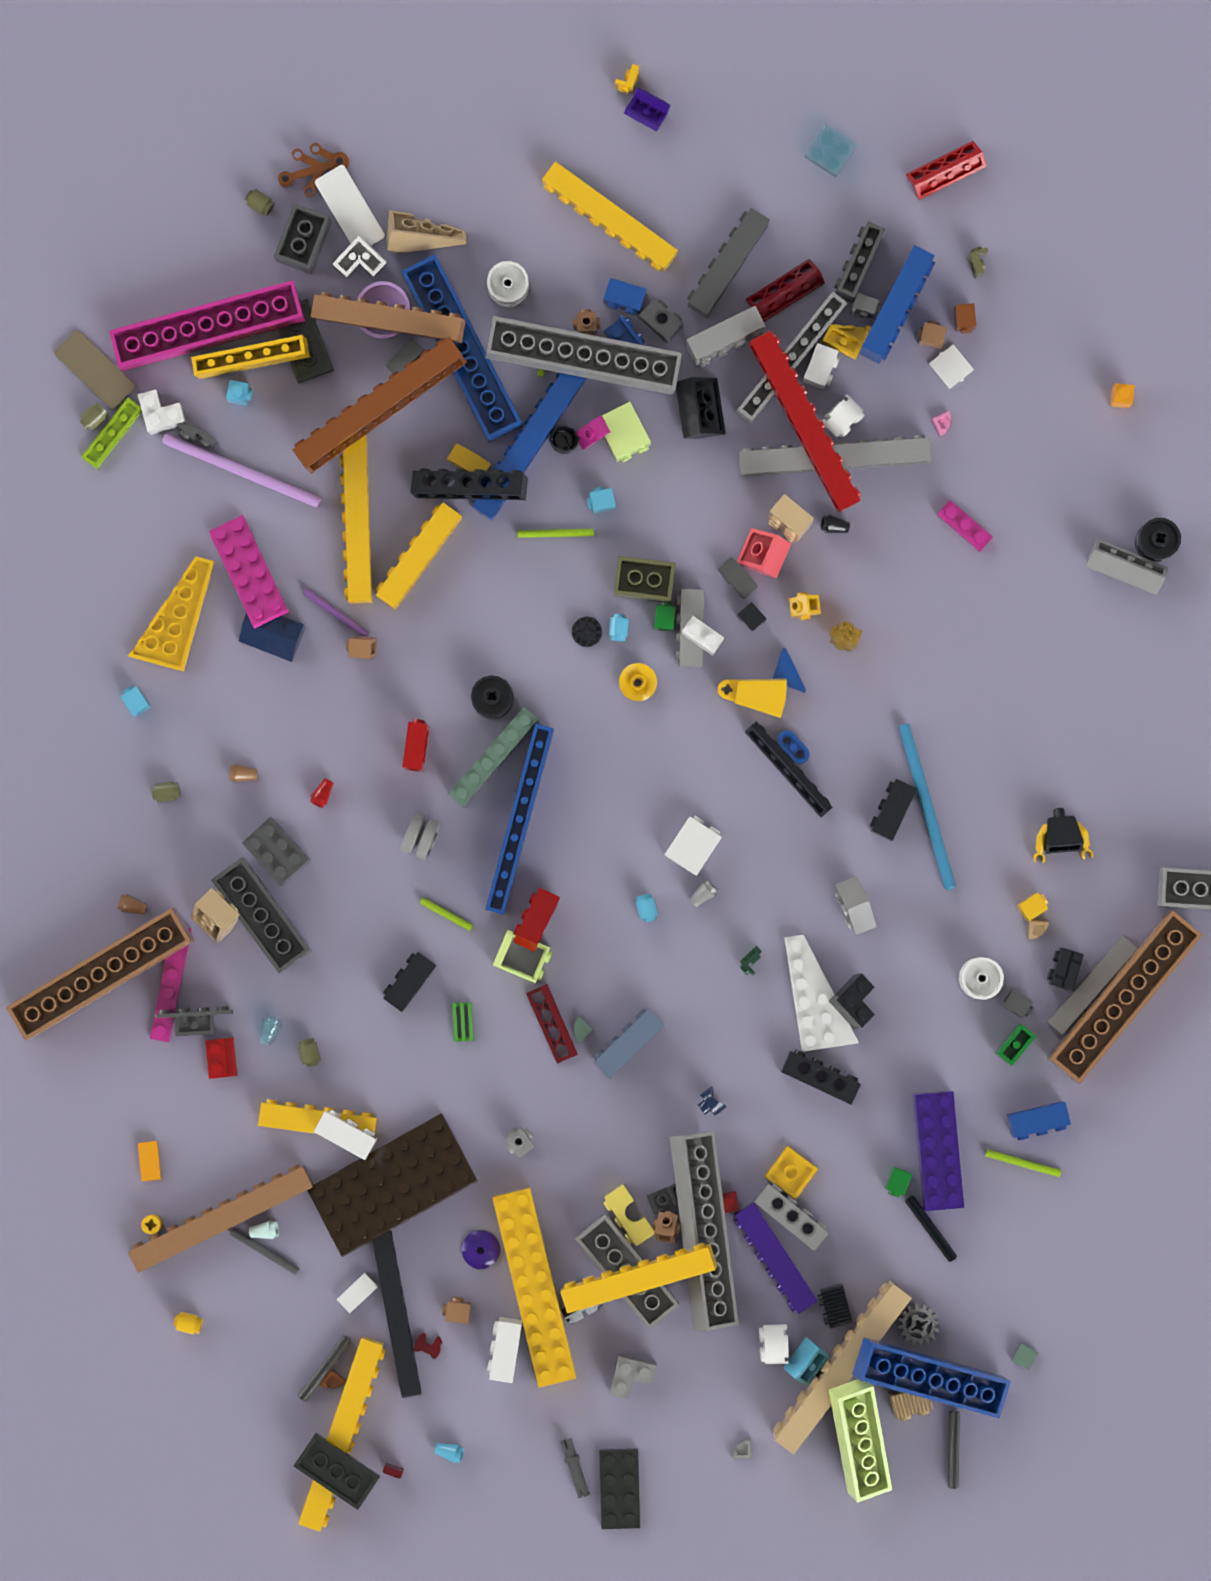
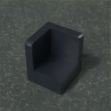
M752 602L737 614V618L741 622L743 621L751 631H754L767 620Z

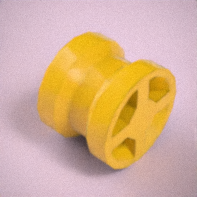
M150 1214L142 1220L141 1228L146 1234H155L162 1228V1219L156 1214Z

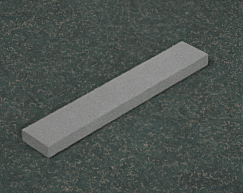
M1122 936L1047 1023L1063 1035L1138 948L1126 937Z

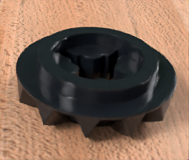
M582 617L573 624L572 637L578 645L591 647L601 639L602 627L595 618ZM586 624H588L589 630L595 631L589 634L588 640H586L584 633L578 632L585 630Z

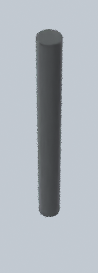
M233 1228L230 1235L291 1273L297 1274L300 1269L238 1230Z

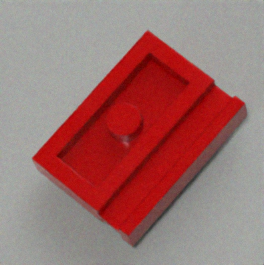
M234 1037L205 1040L209 1079L238 1076Z

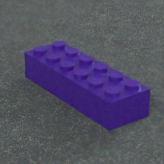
M954 1091L913 1094L923 1209L925 1211L964 1208Z

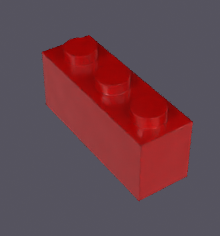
M540 887L537 893H532L528 902L531 905L529 909H524L521 916L523 922L521 925L517 924L513 935H516L514 943L535 952L558 905L559 896Z

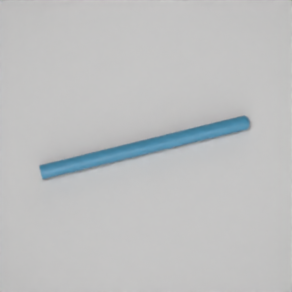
M909 723L900 725L898 728L914 784L917 788L916 791L943 885L946 890H952L956 886L912 731Z

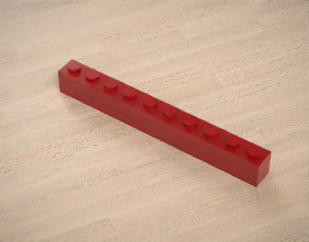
M770 330L751 340L749 346L836 511L840 513L860 502L859 497H861V494L856 486L853 487L849 471L844 470L841 464L843 463L842 457L839 453H835L832 447L834 446L833 440L830 436H826L823 430L825 429L824 423L821 419H817L815 406L812 402H808L805 387L799 385L796 370L790 368L787 353L781 351L778 336L772 334Z

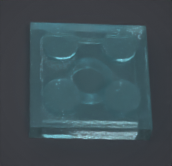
M825 124L804 157L834 177H837L857 147V144Z

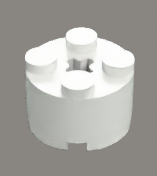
M848 394L825 415L827 419H822L824 426L836 438L838 436L840 438L844 437L851 430L849 426L852 423H858L865 416L862 413L864 410Z
M787 1324L763 1325V1328H759L760 1343L763 1342V1347H760V1359L764 1364H788Z

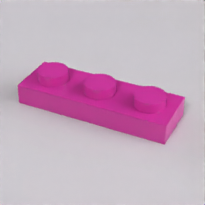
M951 500L937 514L939 518L979 552L993 538Z

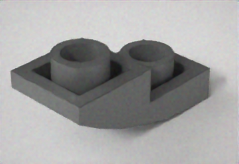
M183 423L177 425L181 430L179 434L186 440L190 438L195 441L200 436L198 440L204 446L210 445L212 448L218 443L215 438L197 427Z
M732 557L727 559L717 569L725 581L733 586L742 599H746L758 588V585Z
M676 1184L647 1195L654 1213L678 1204Z

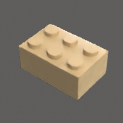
M784 494L770 510L767 520L769 521L768 525L773 530H780L783 533L782 536L790 543L793 541L796 544L810 528L814 518Z
M211 888L195 903L190 918L218 944L234 929L240 914H238L239 911L233 904H228L224 900L225 897L220 891H215Z

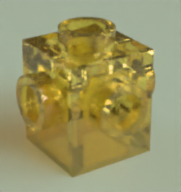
M841 622L832 627L830 631V636L832 637L829 643L835 645L834 647L839 650L850 652L857 647L862 630L855 628L850 622Z

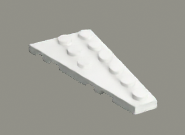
M805 936L784 937L802 1052L859 1043L850 1024L829 1002L834 993Z

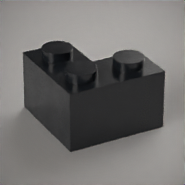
M862 973L855 974L829 1002L854 1029L863 1028L875 1014L862 1000L875 987Z

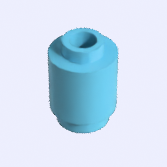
M614 614V617H610V641L626 642L629 619L625 618L626 615Z
M650 893L636 897L637 902L635 904L640 920L644 919L645 923L656 920L655 916L659 914L654 897H651Z

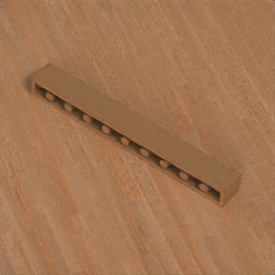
M297 1164L288 1169L289 1173L283 1176L279 1173L271 1177L272 1181L267 1184L264 1181L253 1186L255 1190L249 1193L247 1190L236 1194L237 1199L230 1201L228 1198L218 1203L220 1207L214 1210L210 1207L202 1211V1216L195 1218L193 1215L183 1220L184 1225L178 1227L175 1224L166 1229L167 1233L163 1235L157 1233L149 1237L150 1241L145 1244L140 1241L132 1245L133 1250L129 1251L128 1254L137 1272L140 1273L314 1187L305 1165L300 1167Z

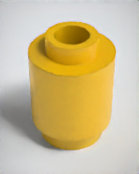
M181 1311L179 1315L176 1314L173 1326H176L177 1331L193 1335L195 1333L200 1334L203 1319L199 1318L198 1315Z

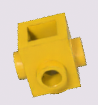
M801 592L796 594L797 597L789 598L791 617H799V620H809L812 615L821 614L819 595H808V592Z

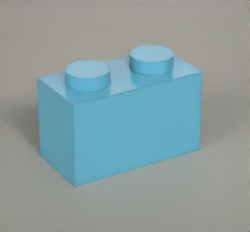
M806 1337L790 1357L788 1364H785L783 1368L794 1379L807 1387L830 1355L818 1344Z

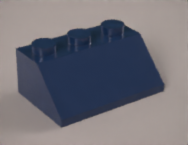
M246 613L238 641L292 662L306 626L289 618L279 616L254 629Z

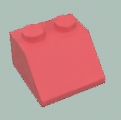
M751 528L737 562L760 574L777 578L791 543L779 535Z

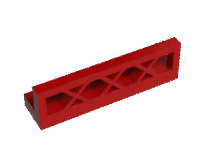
M972 141L907 173L906 177L913 185L916 197L921 200L987 166L982 150ZM971 149L974 150V151L971 152V153H965V152H967V151H969V150H971ZM935 167H940V168L937 169V170H931V169H933V168H935ZM919 175H923L922 177H920V178H918V179H916V180L914 179L915 177H917V176H919Z

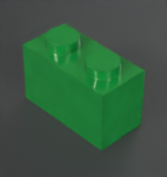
M1018 1024L995 1051V1054L1009 1066H1013L1037 1036L1024 1025Z

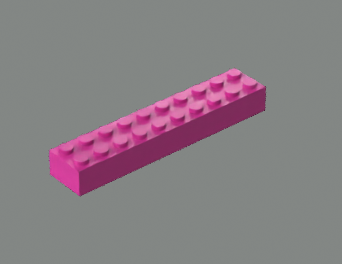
M291 280L109 331L118 367L122 371H127L305 322L306 320L296 284Z

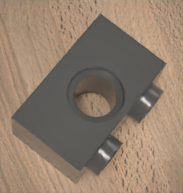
M654 298L640 313L639 320L668 344L682 328V318L677 313H671L667 310L668 306L662 300L657 301ZM665 316L667 322L661 324L657 321V318Z

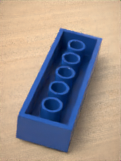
M914 245L859 354L878 364L881 359L886 360L892 348L889 345L890 342L895 343L900 332L898 327H903L909 315L907 309L912 310L918 298L915 294L916 292L920 294L927 280L924 276L929 277L936 263L933 261L935 255Z

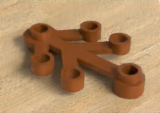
M312 143L310 146L311 153L313 155L319 154L329 160L321 163L303 154L301 149H294L292 151L293 159L302 161L311 167L293 173L283 171L278 176V182L282 187L287 188L293 184L294 180L313 175L309 185L304 187L305 196L313 197L316 188L315 180L321 177L325 170H333L340 166L336 163L338 158H342L343 163L341 165L345 166L346 169L348 168L349 158L345 153L336 152L333 154L321 148L320 144ZM313 146H318L319 151L313 152ZM297 151L301 153L299 158L294 157V153ZM285 175L289 177L287 182L282 181V177ZM308 188L313 189V193L310 195L306 193Z

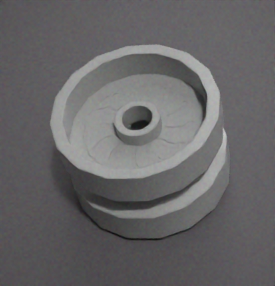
M415 812L406 831L400 851L411 854L416 845H418L416 857L426 861L437 840L441 822L430 819L426 827L423 828L426 817Z

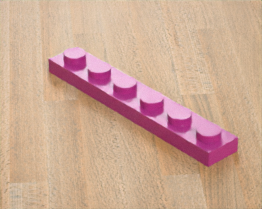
M189 945L165 960L155 1014H159V1010L169 1009L170 1013L176 1012ZM154 1015L150 1039L170 1042L174 1017L155 1018Z

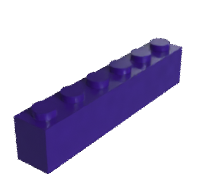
M754 1202L735 1213L736 1219L733 1220L739 1230L744 1229L747 1234L744 1236L749 1246L754 1245L757 1249V1252H755L756 1257L760 1263L764 1261L768 1266L765 1269L771 1279L775 1277L779 1283L776 1287L781 1295L786 1294L789 1301L786 1303L792 1312L796 1310L800 1314L818 1302Z

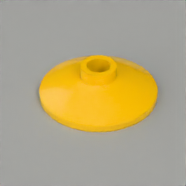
M634 663L622 671L619 678V687L626 698L632 701H644L654 694L657 687V677L649 666L642 663ZM635 680H641L642 684L636 686L634 684Z

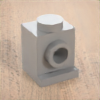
M857 293L850 315L854 316L856 312L858 316L865 319L873 318V316L877 317L881 306H878L879 300Z

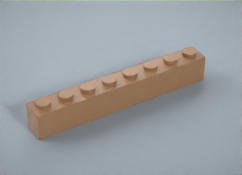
M321 292V295L314 294L311 318L316 320L439 340L450 337L453 342L462 343L466 320L460 318V314L449 313V316H446L437 310H431L430 313L423 312V308L412 307V310L405 309L404 305L394 304V307L387 306L386 302L381 301L371 304L368 303L369 300L362 298L352 301L349 296L344 295L334 298L330 293Z

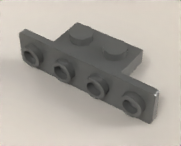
M229 1006L217 1007V1011H209V1007L198 1008V1012H190V1008L178 1009V1013H170V1009L159 1010V1014H155V1018L174 1017L175 1036L214 1034L213 1015L233 1014V1010H229Z

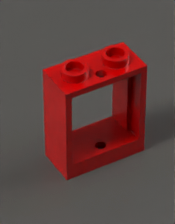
M413 719V722L408 721L402 765L404 770L424 772L430 729L425 720Z

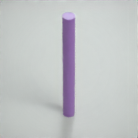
M308 588L304 590L303 595L359 635H368L369 632L314 592Z

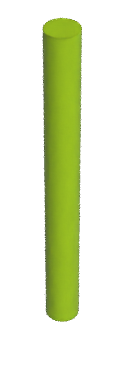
M594 529L518 530V538L594 536Z
M986 1149L985 1157L1056 1177L1061 1175L1060 1169Z

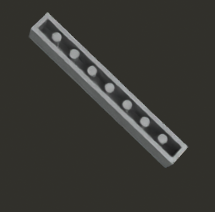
M832 292L786 348L785 352L789 357L788 364L790 368L795 369L847 305V302L836 293ZM766 376L761 379L735 412L749 424H751L775 394Z

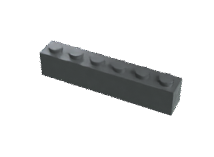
M752 208L748 212L744 211L739 219L740 225L738 228L734 227L729 234L730 240L727 244L724 242L718 251L721 254L717 260L715 258L712 259L708 266L709 272L707 275L703 274L698 281L699 287L696 291L692 290L687 298L689 300L688 307L705 318H708L769 225L770 220Z

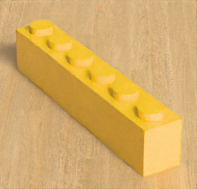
M303 335L194 356L191 357L194 376L204 379L309 358L310 353L307 338Z
M445 503L436 505L431 513L433 514L432 518L422 524L420 528L422 531L419 536L415 535L409 543L411 547L407 552L403 551L398 558L400 562L396 567H391L387 573V580L384 583L381 582L375 590L377 592L376 597L394 610L403 601L462 519L459 513Z
M266 1099V1102L261 1103L258 1126L315 1133L314 1130L326 1110L330 1112L331 1109L335 1111V1108L324 1107L323 1110L316 1109V1105L305 1104L304 1107H298L295 1102L286 1101L285 1105L278 1104V1100ZM348 1109L338 1112L341 1114V1119L345 1121L350 1119L358 1124L357 1127L364 1131L367 1128L374 1133L376 1132L377 1117H373L374 1113L362 1112V1115L354 1114V1110Z

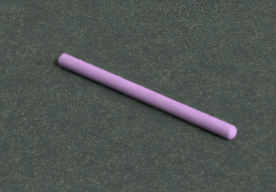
M165 434L162 438V443L315 508H318L322 498L173 435Z

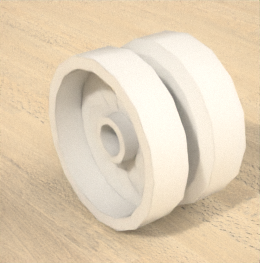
M503 261L494 265L487 277L488 293L492 301L498 306L512 308L522 304L529 292L528 275L522 266L512 261Z
M977 957L963 964L959 971L958 980L961 989L966 995L974 999L985 1000L999 993L1003 986L1004 975L997 962L990 958ZM980 975L985 976V980H982V982L978 979Z

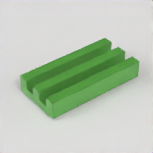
M472 1002L452 1003L454 1042L474 1041ZM464 1006H468L469 1037H466ZM457 1007H460L462 1037L458 1038Z

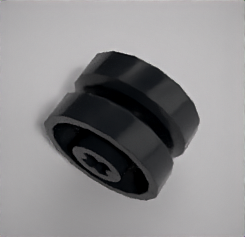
M1166 518L1149 520L1138 530L1135 536V547L1138 554L1158 563L1170 558L1178 551L1181 544L1179 528L1173 521Z
M485 676L478 680L472 688V705L477 713L484 718H502L513 706L514 697L512 689L508 682L499 676ZM495 695L496 700H489V696Z

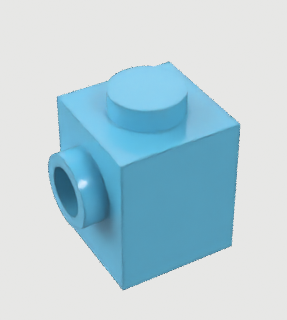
M230 380L226 399L229 403L247 406L248 401L252 399L253 390L249 383Z
M604 487L594 488L593 492H590V498H587L589 510L593 509V514L616 509L612 488L604 489Z

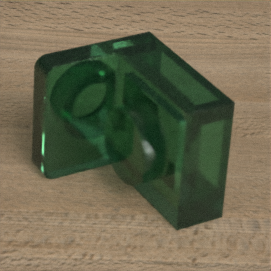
M757 946L739 961L742 964L739 968L746 975L750 973L753 976L755 974L748 964L750 962L754 964L761 958L759 954L762 951Z

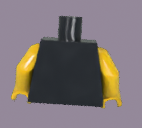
M1064 808L1054 809V817L1048 818L1047 823L1042 825L1037 834L1035 847L1037 853L1033 856L1035 863L1038 855L1043 856L1042 863L1045 862L1043 851H1045V854L1080 851V857L1084 860V854L1088 851L1089 857L1092 858L1093 852L1089 850L1090 840L1087 829L1080 822L1076 821L1075 816H1065Z

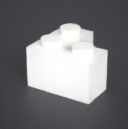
M359 235L335 260L333 265L346 277L359 264L372 276H375L388 261Z
M156 389L138 394L146 428L150 435L178 428L177 425L179 423L187 424L184 410L180 403L163 407L160 394Z

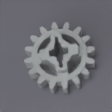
M915 1303L914 1308L908 1305V1311H902L904 1316L898 1317L902 1324L897 1325V1327L903 1329L899 1334L901 1336L906 1335L904 1339L906 1342L911 1339L912 1345L918 1342L922 1346L923 1341L929 1344L930 1337L936 1338L933 1333L939 1332V1329L935 1327L940 1324L939 1321L935 1320L938 1315L936 1313L931 1314L933 1310L931 1307L926 1310L925 1304H922L921 1308L917 1303ZM916 1312H923L927 1315L923 1317L918 1316ZM910 1316V1317H911L910 1324H908V1325L906 1326V1321H907L908 1317ZM917 1320L923 1322L920 1329L914 1327ZM931 1324V1329L927 1333V1326ZM914 1332L919 1333L921 1337H914L910 1334Z

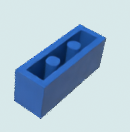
M1064 1101L1007 1114L1011 1135L1018 1140L1028 1139L1029 1134L1036 1133L1037 1136L1048 1134L1047 1130L1050 1129L1062 1131L1067 1129V1125H1071L1066 1102Z

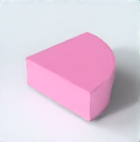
M950 411L932 419L940 437L946 433L950 426Z

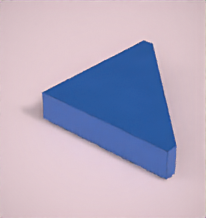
M783 647L772 679H787V687L805 693L806 688L787 649Z

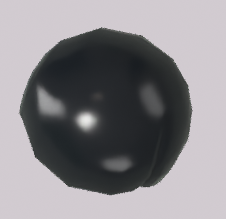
M558 426L551 432L549 441L554 451L560 454H569L577 448L580 437L577 436L575 429L568 426Z

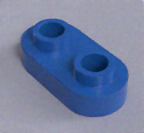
M786 730L778 735L777 743L779 747L790 756L794 763L803 764L809 759L810 753L808 748L793 732ZM788 737L790 743L785 744L783 738ZM801 751L803 757L797 758L796 752Z

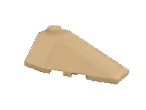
M389 210L387 228V250L408 253L466 244L465 230L446 224L438 226L431 223V220L427 218L422 221L414 218V214Z

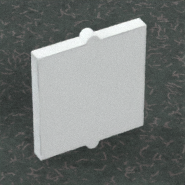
M954 344L944 352H939V356L929 363L930 367L949 390L958 382H963L964 378L974 371Z

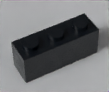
M895 779L894 782L890 781L886 788L888 795L886 799H881L877 808L880 812L877 817H873L869 825L872 827L870 832L893 841L917 788L898 779Z
M420 952L412 953L406 961L408 963L407 967L404 970L401 968L394 977L397 980L393 986L389 984L383 992L385 994L383 999L401 1012L405 1010L437 966Z

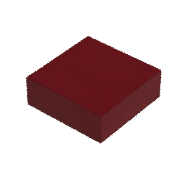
M385 1463L382 1472L400 1479L404 1469Z

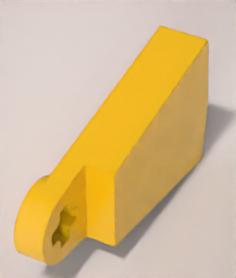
M724 679L718 684L717 690L718 694L724 699L781 718L786 701L787 679ZM726 684H729L730 688L733 689L728 694H725V691L721 689Z

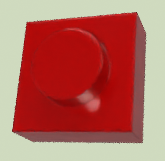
M736 1192L722 1193L725 1213L739 1211Z

